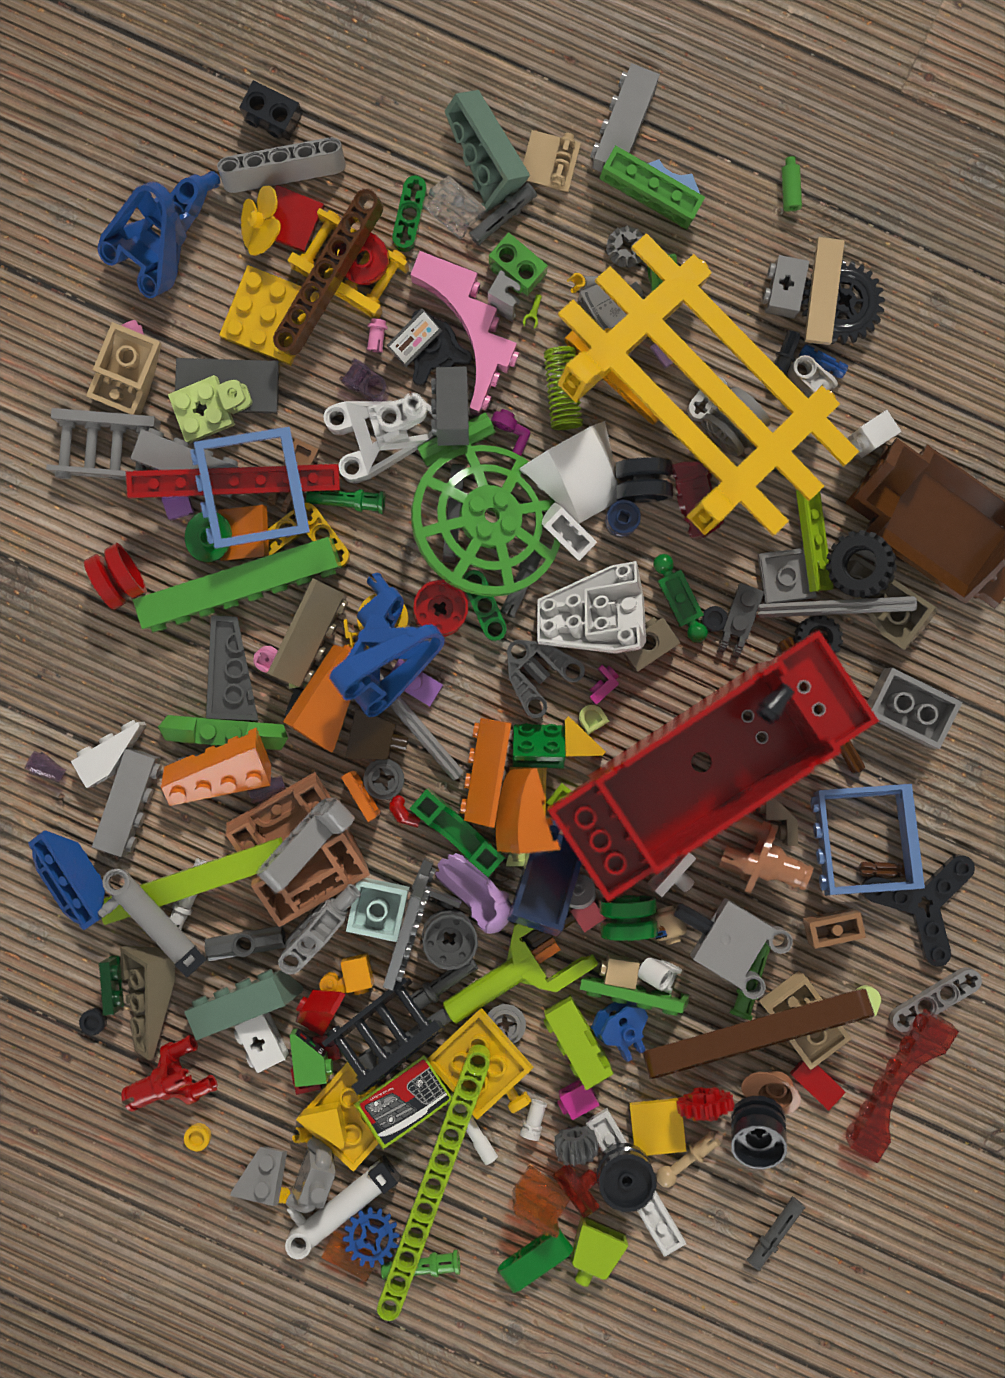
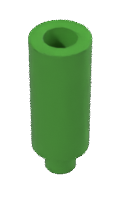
M789 156L785 158V166L781 168L783 210L787 212L797 211L802 208L800 165L796 164V157Z

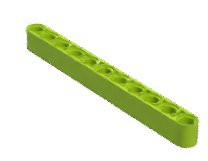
M474 1045L467 1053L382 1288L377 1312L386 1321L395 1320L401 1312L488 1072L491 1055L488 1048L484 1045ZM480 1055L485 1059V1062L483 1064H475L471 1058ZM465 1080H472L475 1082L476 1087L472 1089L466 1088L463 1082ZM459 1104L464 1105L467 1111L459 1113L454 1107ZM453 1129L457 1131L458 1135L450 1137L445 1131ZM445 1154L449 1157V1160L440 1161L437 1155ZM435 1178L440 1181V1184L435 1186L430 1184L428 1180ZM428 1203L432 1208L426 1210L421 1208L419 1204ZM418 1227L423 1232L417 1234L412 1232L411 1228ZM410 1252L413 1254V1257H405L402 1253ZM401 1276L404 1278V1281H396L393 1277ZM385 1301H393L396 1305H388Z

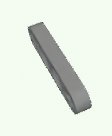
M969 967L960 968L894 1008L889 1015L891 1025L900 1032L913 1030L976 992L982 984L981 975ZM966 974L970 975L971 977L973 976V978H971V985L963 983L966 981ZM955 981L956 983L961 985L957 987L955 984H953V982ZM950 986L953 994L949 999L943 1000L940 996V991L943 987ZM924 999L929 1000L931 1003L930 1010L926 1013L919 1012V1002ZM909 1008H912L913 1012L916 1015H918L917 1018H915L913 1015H910L912 1014V1012L909 1010ZM900 1014L908 1016L905 1018V1025H902L900 1022L897 1023L900 1020Z

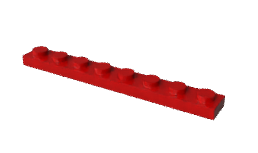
M339 464L297 465L302 492L340 491ZM286 466L208 468L213 495L291 492ZM199 469L126 471L127 498L204 496V491H198L195 477L200 475Z

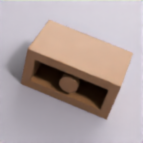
M854 908L803 918L808 944L815 949L866 938L861 912Z

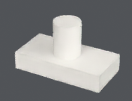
M690 852L685 856H679L674 860L673 864L655 874L647 884L661 897L664 896L673 884L683 892H687L692 888L694 880L685 871L696 858Z

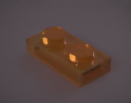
M334 1231L321 1258L367 1282L374 1267H370L369 1261H365V1264L360 1266L359 1257L352 1261L353 1251H345L349 1242L343 1241V1235ZM367 1248L360 1249L364 1254L373 1255L372 1251Z

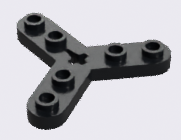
M953 855L924 883L925 888L871 892L862 893V895L873 903L912 913L924 959L933 966H944L950 961L951 949L940 907L973 876L975 865L968 856ZM872 876L867 877L861 885L897 882ZM922 897L930 900V903L926 905V911L929 913V916L926 915L924 908L918 906V903L922 902Z

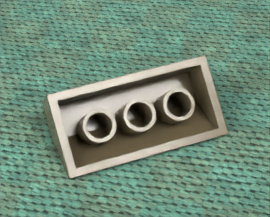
M312 578L267 673L295 686L304 688V683L308 684L315 673L312 670L315 662H320L325 654L326 648L323 646L327 637L331 639L336 631L337 625L334 623L338 614L342 616L346 610L348 601L345 599L347 596Z

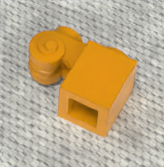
M369 953L343 958L340 962L343 976L339 978L335 972H328L320 981V989L322 991L354 992V995L369 992V988H372L375 983Z

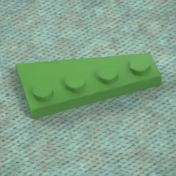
M587 975L581 980L580 990L587 991L586 994L588 996L601 998L602 995L612 997L611 1000L617 1003L626 1004L627 1001L637 1003V1007L651 1010L652 1007L663 1009V1013L673 1016L684 1012L690 997L689 994L681 993L680 998L672 997V994L660 990H651L650 993L646 992V988L641 985H636V990L606 985L603 978Z

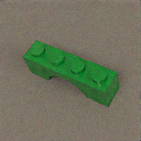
M427 788L409 808L428 826L449 840L485 876L489 877L505 859L503 852L497 851V847L470 823L464 821L462 816L430 788Z

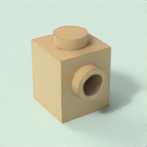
M607 954L606 961H601L599 976H603V981L606 985L636 990L640 963L638 959Z

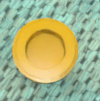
M202 1123L191 1125L184 1134L186 1147L195 1152L204 1150L211 1140L210 1129Z

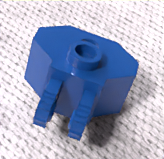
M627 1001L626 1004L613 1002L597 1012L591 1026L595 1037L605 1045L617 1046L626 1062L632 1060L631 1052L628 1049L630 1045L633 1044L639 1053L646 1051L641 1040L644 1037L642 1031L648 1020L645 1009L637 1007L635 1002ZM612 1011H616L615 1015L609 1017Z

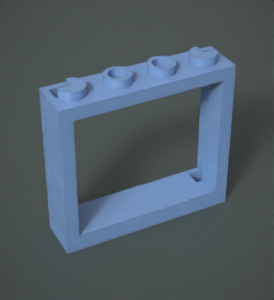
M290 427L194 442L195 449H190L193 465L199 466L200 475L195 476L198 491H204L205 502H201L203 517H209L211 528H206L208 543H214L215 549L310 532ZM280 438L297 526L222 539L204 450Z
M912 784L818 790L813 793L814 797H811L810 803L812 812L816 813L817 822L813 825L815 838L819 840L816 858L817 863L821 864L822 875H819L820 889L824 890L825 896L925 888ZM896 795L906 882L835 887L825 800Z

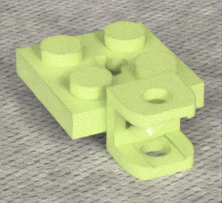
M215 375L168 394L184 440L189 444L234 426L235 423L231 413L235 414L243 411L252 404L249 390L245 384H241L237 380H229L220 384L218 377ZM200 403L203 406H207V409L204 410L203 416H201L199 413H196V409L198 408V405Z

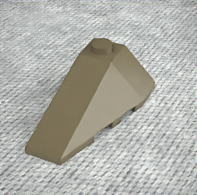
M123 946L120 947L122 980L127 979L130 994L125 996L127 1004L130 1003L134 1017L130 1019L135 1051L147 1060H152L174 986L176 966L160 947Z

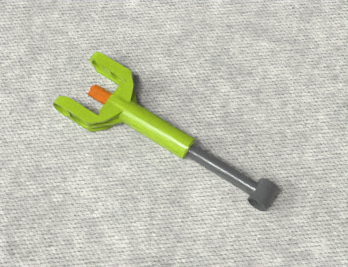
M514 923L507 961L443 1002L444 1008L427 1018V1020L431 1019L432 1022L440 1020L444 1026L451 1021L457 1024L519 983L558 992L596 967L598 961L593 954L580 957L547 979V974L540 963L561 950L556 940L552 937L531 950L525 939L522 940L521 937L532 931L533 928ZM419 1025L405 1032L406 1036L410 1035L412 1038L419 1033ZM395 1039L385 1045L383 1048L386 1053L390 1052L392 1054L399 1049L397 1046L398 1041ZM370 1048L358 1056L365 1069L369 1068L371 1071L378 1065L376 1062L378 1059Z

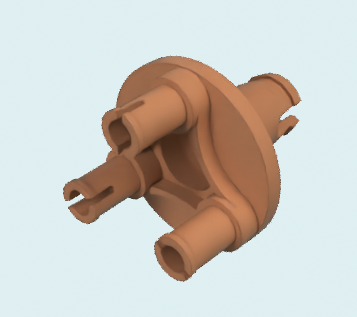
M744 816L737 821L735 829L757 837L756 847L753 853L748 855L727 845L719 867L739 875L740 879L747 881L744 891L750 894L758 877L766 881L779 880L790 886L798 887L800 890H805L814 868L787 856L782 847L772 844L779 826L766 821L761 823Z

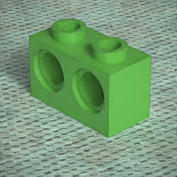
M509 232L489 254V268L497 276L500 270L505 272V276L519 284L520 291L512 288L519 294L523 292L528 296L547 274L548 265ZM504 254H509L514 259L506 263L501 261L500 257ZM527 270L533 276L529 279H523L519 274Z

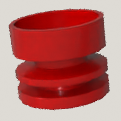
M434 580L426 583L418 591L414 599L413 617L417 626L435 625L444 637L454 634L461 628L468 614V601L464 591L450 585L445 580ZM441 604L444 605V612L447 614L436 616L434 606L440 607Z

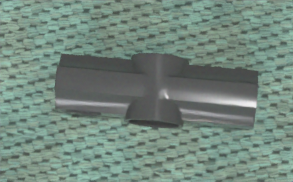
M273 926L206 938L205 954L208 961L236 956L246 957L253 953L281 949L286 947V935L283 926ZM241 937H246L251 941L250 949H245L241 946Z

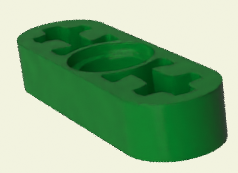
M420 176L408 177L403 185L392 235L394 246L401 252L411 251L416 244L427 196L426 183ZM418 184L421 191L416 192L415 201H412L410 188H414V185ZM405 209H415L417 216L413 220H406L402 216ZM405 226L408 227L407 233L410 240H406L405 244H401L398 237H403Z

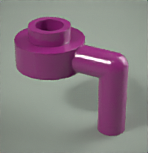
M501 409L500 412L495 411L491 418L492 424L503 431L519 436L512 452L522 456L531 434L530 431L518 424L512 412Z

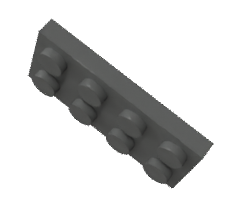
M419 874L383 988L393 991L396 981H402L431 887L426 886L429 879L428 876Z

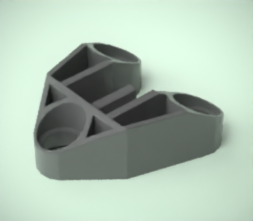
M514 640L507 649L509 680L526 714L532 718H540L547 711V702L519 669L523 667L539 685L551 674L534 657L536 653L553 671H556L567 682L574 683L581 680L585 669L580 661L553 646L542 645L535 641ZM516 644H521L526 648V655L522 659H516L511 654V649ZM569 664L579 666L580 675L577 678L572 679L566 675L565 670ZM533 699H538L543 703V710L539 714H532L528 709V704Z

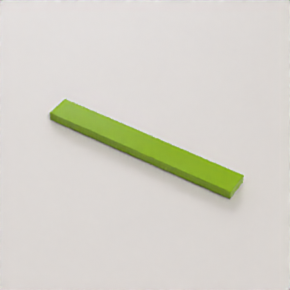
M279 837L139 886L160 907L255 875L260 866L278 848L283 840ZM111 895L104 897L103 905L112 898ZM118 905L110 914L101 917L103 924L107 925L130 917V915L121 905Z

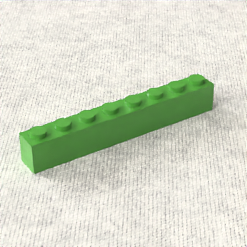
M326 537L133 599V603L141 628L151 629L153 633L166 629L167 623L175 621L176 625L191 621L190 616L199 614L200 617L214 614V608L224 606V609L239 606V600L248 598L250 602L264 597V592L272 590L273 594L288 590L287 585L297 583V586L308 584L312 580L311 577L321 575L322 578L336 575V569H340L342 566L333 538Z

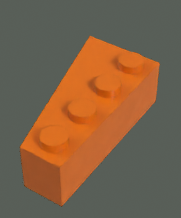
M257 727L249 730L248 734L243 737L235 736L228 739V743L217 748L211 746L205 749L203 754L198 756L190 755L164 766L161 789L169 806L270 786L271 763Z

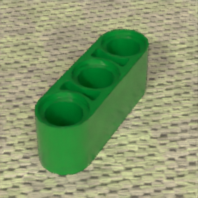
M471 570L463 577V579L468 581L472 576H478L482 580V585L489 586L483 573L478 570ZM466 592L486 638L494 642L502 640L506 635L507 628L495 598ZM486 599L492 603V609L488 613H482L478 610L477 606L481 600ZM499 623L503 629L502 633L496 637L491 636L488 633L490 624Z
M554 1226L504 1260L497 1270L511 1291L516 1293L565 1260L574 1248L558 1226Z

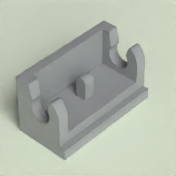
M500 270L488 291V305L496 307L497 314L513 322L516 317L514 313L515 304L520 305V301L516 296L508 292V287L520 291V286L517 282L505 276V272Z

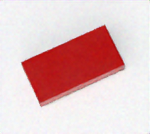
M801 1060L790 1071V1074L828 1111L846 1093L819 1065L810 1070L806 1063Z

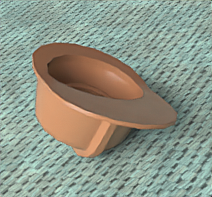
M781 1071L753 1073L744 1078L741 1083V1091L745 1097L765 1096L773 1099L781 1105L785 1114H791L800 1106L801 1096L798 1090L794 1087L791 1078Z

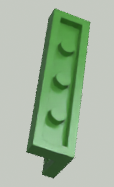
M616 145L606 161L599 178L685 229H688L705 199L703 195Z

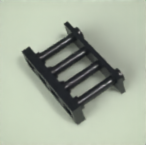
M404 977L401 982L396 981L393 991L387 990L342 1027L338 1025L326 1034L328 1038L322 1042L324 1047H332L336 1044L356 1073L357 1082L351 1087L357 1095L365 1094L446 1029L440 1020H434L433 1022L431 1019L427 1020L406 990L413 983L410 978ZM396 996L399 997L419 1025V1033L412 1038L410 1035L406 1036L385 1006ZM375 1012L379 1014L398 1041L397 1046L399 1049L392 1054L390 1052L386 1053L365 1023V1020ZM355 1028H357L378 1059L376 1061L378 1065L371 1071L369 1068L365 1069L344 1038Z

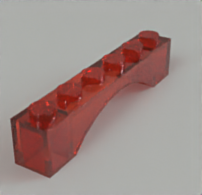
M926 1008L922 1014L920 1013L915 1017L913 1029L908 1036L903 1037L899 1045L900 1050L895 1058L892 1057L888 1061L886 1072L882 1079H878L872 1089L873 1093L869 1100L861 1105L859 1116L855 1123L852 1122L847 1128L845 1138L851 1149L878 1164L891 1143L889 1130L890 1113L893 1101L900 1087L918 1067L933 1058L946 1054L959 1033L952 1023Z

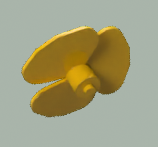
M263 186L260 189L257 198L258 211L252 199H246L243 204L241 233L244 245L248 248L250 255L253 256L262 254L270 248L280 232V222L273 216L277 208V196L271 186Z

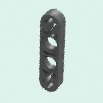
M452 463L450 479L465 469V464ZM462 479L455 485V488L461 490L462 492L464 487V479ZM448 497L446 520L459 517L462 504L451 497ZM460 528L450 530L451 535L457 543L459 539ZM444 540L443 563L456 564L457 555L448 547Z

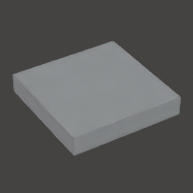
M804 548L758 554L762 591H764V604L817 598L816 592H810Z

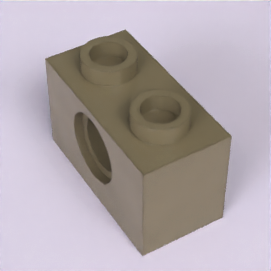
M653 617L645 623L646 636L654 640V647L651 650H645L642 647L639 650L622 652L634 672L640 671L680 644V641L664 618L657 621Z

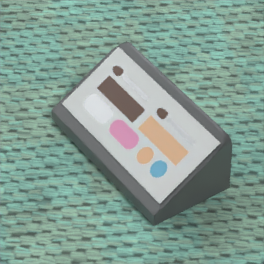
M421 309L387 344V348L407 367L442 330L427 312Z

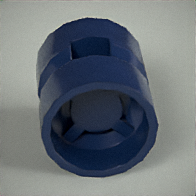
M629 500L615 502L611 505L605 516L606 529L615 537H628L640 523V509Z

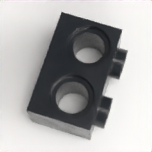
M254 80L239 107L247 124L255 128L260 126L277 139L283 137L290 140L303 114L299 102ZM256 105H264L260 110H253ZM279 116H287L282 122L276 121Z

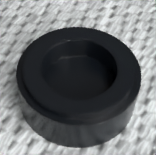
M712 606L703 612L704 616L701 617V623L706 626L707 631L718 632L725 627L728 616L724 609Z
M98 1008L88 1009L79 1019L80 1029L83 1033L90 1036L99 1034L107 1025V1016H103V1011Z

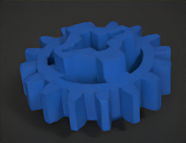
M369 1206L368 1213L364 1214L361 1209L358 1211V1218L354 1216L350 1218L353 1224L352 1226L345 1225L344 1229L349 1232V1235L343 1236V1241L349 1242L345 1251H353L352 1261L359 1257L360 1266H363L365 1261H369L370 1267L373 1268L374 1261L376 1260L381 1265L384 1264L383 1257L385 1255L392 1258L393 1254L390 1248L398 1247L393 1238L399 1237V1232H393L392 1230L397 1226V1222H389L391 1218L390 1213L383 1216L382 1208H379L377 1213H373L372 1206ZM369 1219H378L384 1224L377 1226L371 1224ZM360 1224L362 1228L361 1235L354 1239V1231ZM366 1226H368L372 1233H378L375 1237L376 1247L370 1240L365 1241L367 1237ZM389 1234L387 1245L382 1250L381 1240ZM367 1248L372 1251L373 1255L364 1254L360 1249Z

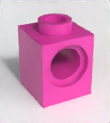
M580 1079L559 1090L560 1099L557 1100L563 1114L568 1113L572 1120L599 1106L598 1097L593 1088L591 1087L586 1090Z

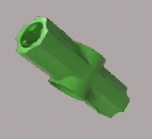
M485 412L469 420V445L438 446L436 437L418 446L417 449L428 468L449 452L466 446H472L495 434V430Z

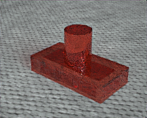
M564 1165L552 1174L583 1218L591 1215L600 1207L589 1192L597 1184L594 1171L588 1169L578 1177L570 1165Z

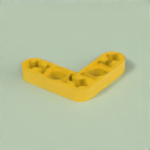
M304 503L307 511H314L311 514L313 519L308 521L310 532L307 535L312 541H316L317 531L323 528L327 529L330 537L337 541L335 544L336 550L339 552L344 551L342 555L343 560L340 563L342 567L346 566L350 560L348 549L313 504ZM294 510L268 528V531L281 529L284 524L288 523L292 524L293 527L297 526L292 520L295 516ZM303 534L279 538L283 541L280 545L277 541H274L270 545L272 550L269 551V556L279 553Z

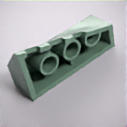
M480 91L456 93L444 112L456 142L462 145L463 161L466 167L470 166L475 178L472 184L476 192L480 191L483 199L481 207L485 213L502 203L506 197H511L519 191L530 177V174Z
M272 969L257 975V980L251 982L250 978L236 983V988L232 990L224 987L214 992V997L207 999L205 995L191 1002L193 1006L184 1011L195 1039L199 1040L287 1005L304 991L303 986L289 974L282 972V970L273 973Z

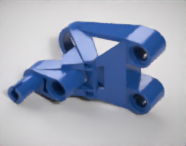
M210 171L202 176L197 174L182 179L171 193L158 182H148L137 187L101 234L97 248L101 260L110 266L128 258L141 267L137 277L138 288L147 298H154L170 290L177 277L181 246L187 237L186 232L200 214L207 191L219 187V175L214 171ZM137 207L144 216V219L126 224ZM153 225L161 230L160 236L151 229Z
M379 572L372 574L377 583L370 576L367 579V584L377 596L362 607L357 614V619L364 629L359 632V639L346 659L331 671L329 677L343 699H355L367 717L377 716L392 705L441 651L445 642L443 634L432 624L418 628H394L402 612L404 599L396 588L389 587ZM365 645H367L369 649L364 651ZM393 659H408L380 681V667Z

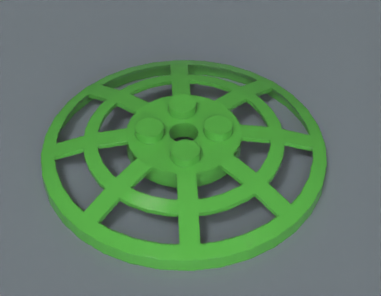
M466 446L453 450L439 458L421 478L414 493L411 506V525L414 539L427 564L439 577L450 585L464 592L479 596L495 597L509 595L521 591L536 582L554 561L560 547V542L555 538L550 550L539 540L543 529L542 511H548L555 501L551 497L550 500L539 501L531 486L520 477L522 472L519 468L529 462L524 457L496 446ZM482 451L500 454L515 460V463L511 470L497 465H481L475 452ZM465 454L470 467L458 472L448 483L433 477L436 471L446 462ZM484 472H494L506 476L507 478L502 488L488 485ZM473 474L478 487L469 494H466L455 488V485L465 477ZM516 483L524 489L531 502L518 503L511 494ZM426 487H430L441 492L437 506L438 523L423 527L421 504ZM448 497H451L462 504L459 517L446 520ZM485 512H494L497 521L494 523L487 521ZM535 513L533 536L521 528L523 514ZM462 528L465 535L471 540L466 551L455 541L450 530ZM441 533L448 547L461 558L453 572L446 568L435 556L426 537ZM514 537L528 545L520 554L509 559L506 544ZM480 546L496 548L499 561H486L475 557ZM534 550L545 559L544 563L533 574L514 583L511 567L524 561ZM469 565L486 570H501L503 585H480L469 582L462 577Z

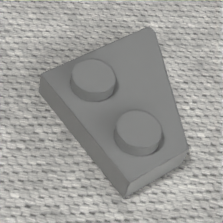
M266 1146L260 1147L234 1186L230 1196L271 1206L278 1205L287 1151Z

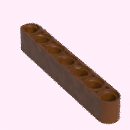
M362 189L355 195L275 331L273 343L277 349L285 354L296 355L302 350L382 215L383 203L371 189ZM373 199V206L369 209H364L365 203ZM359 222L360 228L358 231L351 233L352 225ZM346 245V252L341 256H337L338 249ZM333 268L331 277L324 279L325 271ZM319 291V298L311 302L310 297L312 293ZM305 313V321L302 324L298 325V317L301 314ZM288 336H292V344L285 347V339Z

